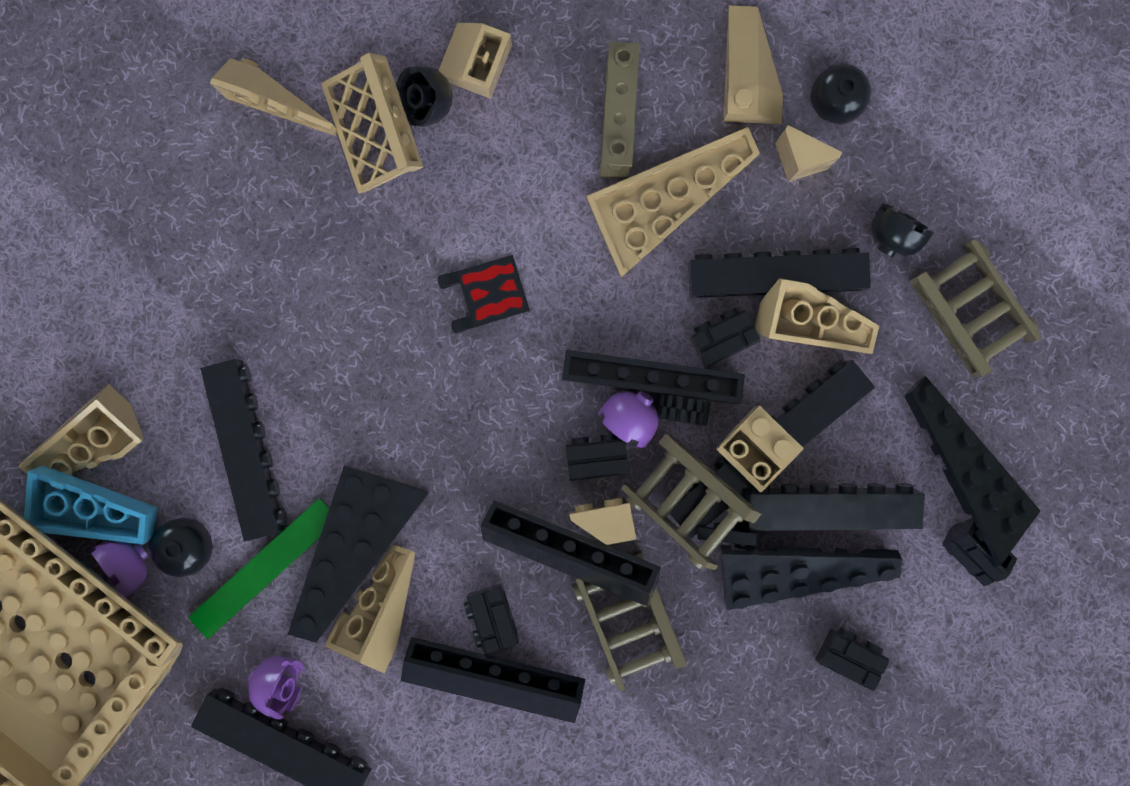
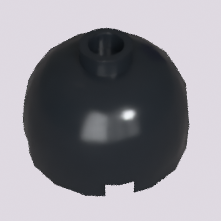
M844 63L832 65L819 74L812 86L810 97L813 108L819 117L840 125L850 123L861 116L868 106L871 86L868 77L856 66Z
M415 66L405 68L399 75L396 87L409 125L420 127L439 123L449 113L452 106V89L448 79L440 71L431 67Z
M883 202L875 214L871 229L873 237L880 243L878 249L892 258L895 254L909 256L919 252L928 243L934 231L928 230L927 226L906 213L895 212L892 210L893 206Z
M185 517L170 520L159 527L153 535L150 545L151 558L156 567L166 575L175 577L190 576L203 569L210 560L213 549L211 535L208 530L198 521Z

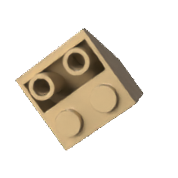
M457 23L439 71L448 79L450 84L491 99L512 47L511 34L483 23Z
M756 406L732 429L716 450L761 493L804 448L761 406Z
M622 498L604 500V507L593 508L592 503L574 506L575 512L569 514L572 522L606 545L636 540L630 503H623Z

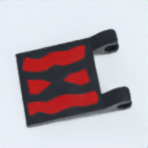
M513 255L438 276V284L441 289L457 284L461 285L470 314L469 317L452 321L451 326L454 333H460L530 311Z

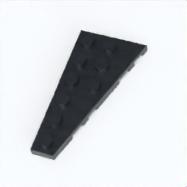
M925 376L916 382L904 397L920 428L926 429L934 443L930 445L934 455L939 454L947 468L943 472L963 511L972 516L978 528L975 534L979 541H985L992 555L988 557L993 567L999 566L1005 561L1040 513V509Z
M344 465L288 635L315 643L319 640L429 494L428 491Z
M720 545L724 601L727 610L744 609L752 605L774 603L794 597L802 598L810 594L832 592L852 586L860 587L868 583L890 581L901 576L902 558L898 550L864 549L860 553H848L846 548H836L835 553H824L821 548L776 547L772 551H759L757 546H746L745 551L732 550L731 546Z

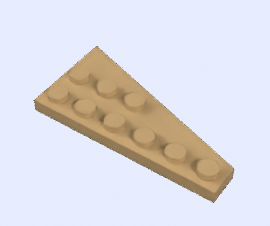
M749 127L586 196V200L620 278L628 273L759 156V150Z

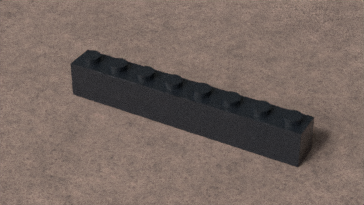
M842 360L836 362L827 370L830 375L822 382L817 378L805 388L807 394L800 400L794 397L782 407L785 411L776 419L774 416H771L802 447L875 388L853 360L846 361L845 363ZM723 456L714 462L716 468L713 471L741 496L742 488H752V484ZM700 481L698 484L695 482L693 484L694 487L684 495L671 511L670 515L679 526L682 525L707 494L705 490L708 487ZM723 500L720 503L716 501L688 537L693 538L698 534L699 526L709 525L726 511L729 506Z

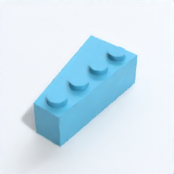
M44 465L27 471L24 518L43 533L145 544L152 539L156 532L158 507Z

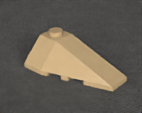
M729 5L723 122L782 124L783 93L759 9L752 6Z
M230 58L211 79L210 84L228 100L334 136L337 134V129L332 123L259 69V65L254 61L246 58H241V61Z
M780 278L759 303L754 326L758 334L769 339L873 354L879 325L849 309L834 298L827 296L812 285Z
M108 384L18 467L27 474V471L44 465L72 475L74 472L85 468L97 467L99 463L107 460L122 458L144 439L132 405Z
M394 544L391 546L372 572L373 584L364 591L359 589L354 596L359 603L350 615L345 611L341 613L324 647L385 673L398 645L415 552Z

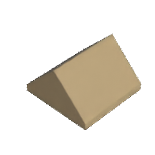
M787 125L775 143L788 182L827 170L842 154L841 151Z

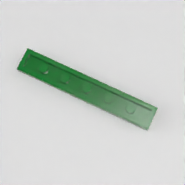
M322 498L315 501L188 617L207 640L320 538L330 508Z

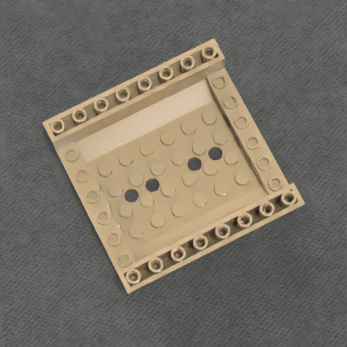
M0 499V600L2 602V610L0 611V786H80L114 746L170 672L181 652L183 644ZM16 615L21 616L25 620V629L17 627L15 623ZM62 652L68 653L71 656V666H67L62 662ZM85 671H90L94 674L95 684H90L85 680Z

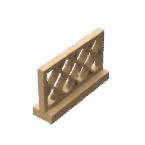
M374 53L363 55L360 57L361 62L321 83L358 193L369 191L406 172H415L423 168L386 56ZM363 70L367 77L364 89L355 85L358 73ZM339 83L346 86L341 101L336 99L332 88ZM353 90L362 93L357 109L348 105ZM369 97L374 99L376 104L373 117L364 113ZM346 110L355 113L351 128L346 127L343 121ZM362 117L371 121L367 137L358 133ZM378 125L383 127L386 133L383 145L374 141ZM356 137L365 141L360 156L354 153L352 147ZM372 145L381 149L376 164L367 160ZM388 153L393 155L397 166L396 169L391 171L383 168ZM365 165L374 169L371 180L367 183H364L362 177Z

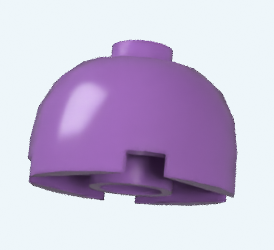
M628 390L613 394L598 412L599 416H605L602 423L614 435L627 443L631 439L638 441L639 443L636 447L640 448L648 445L659 424L657 410L652 404L654 402L653 398L641 390L638 393Z
M105 540L89 550L116 589L125 598L135 592L145 581L148 569L144 560L149 556L140 544L133 546L131 543Z
M274 656L265 659L252 670L248 677V693L250 702L257 711L274 719H282L284 716L281 714L285 710L289 712L293 710L299 700L302 685L295 688L299 671L305 672V668L300 661L282 656ZM285 672L291 674L293 678L285 676Z

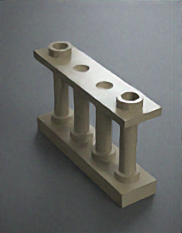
M609 41L600 178H629L630 167L633 164L640 43Z
M975 238L962 245L967 252L966 255L934 276L929 275L925 271L910 279L909 282L973 378H978L992 371L988 365L989 359L1022 337L1027 343L1038 341L1042 337L1038 333L1039 327L1036 321L1026 315L988 258L990 256L988 249ZM974 263L983 279L951 300L945 299L939 291L940 285ZM991 288L1000 303L966 325L961 324L955 315L957 309ZM1007 312L1016 328L984 349L977 348L972 341L973 334Z
M665 434L658 442L666 449L663 453L665 457L638 490L625 484L621 489L629 496L626 499L627 502L639 511L643 509L690 554L688 559L701 570L704 567L716 570L719 565L709 556L738 521L746 520L755 523L762 514L680 441ZM680 462L687 468L684 471L686 475L661 506L657 508L647 497L674 464L678 465ZM700 481L708 487L705 490L707 494L678 528L667 516L695 482L697 484ZM723 500L729 506L727 509L728 514L699 548L688 535L716 501L720 503Z
M641 550L633 554H630L632 556L645 560ZM576 578L577 584L572 585L578 602L584 600L610 665L605 670L611 685L617 683L619 691L625 690L623 677L665 660L666 663L672 661L675 669L687 665L657 588L648 605L654 614V617L649 619L650 622L606 639L600 622L640 607L642 604L625 599L595 611L589 595L602 590V588L588 582L584 583L583 580ZM653 633L655 635L662 634L665 645L660 646V650L617 667L611 650Z

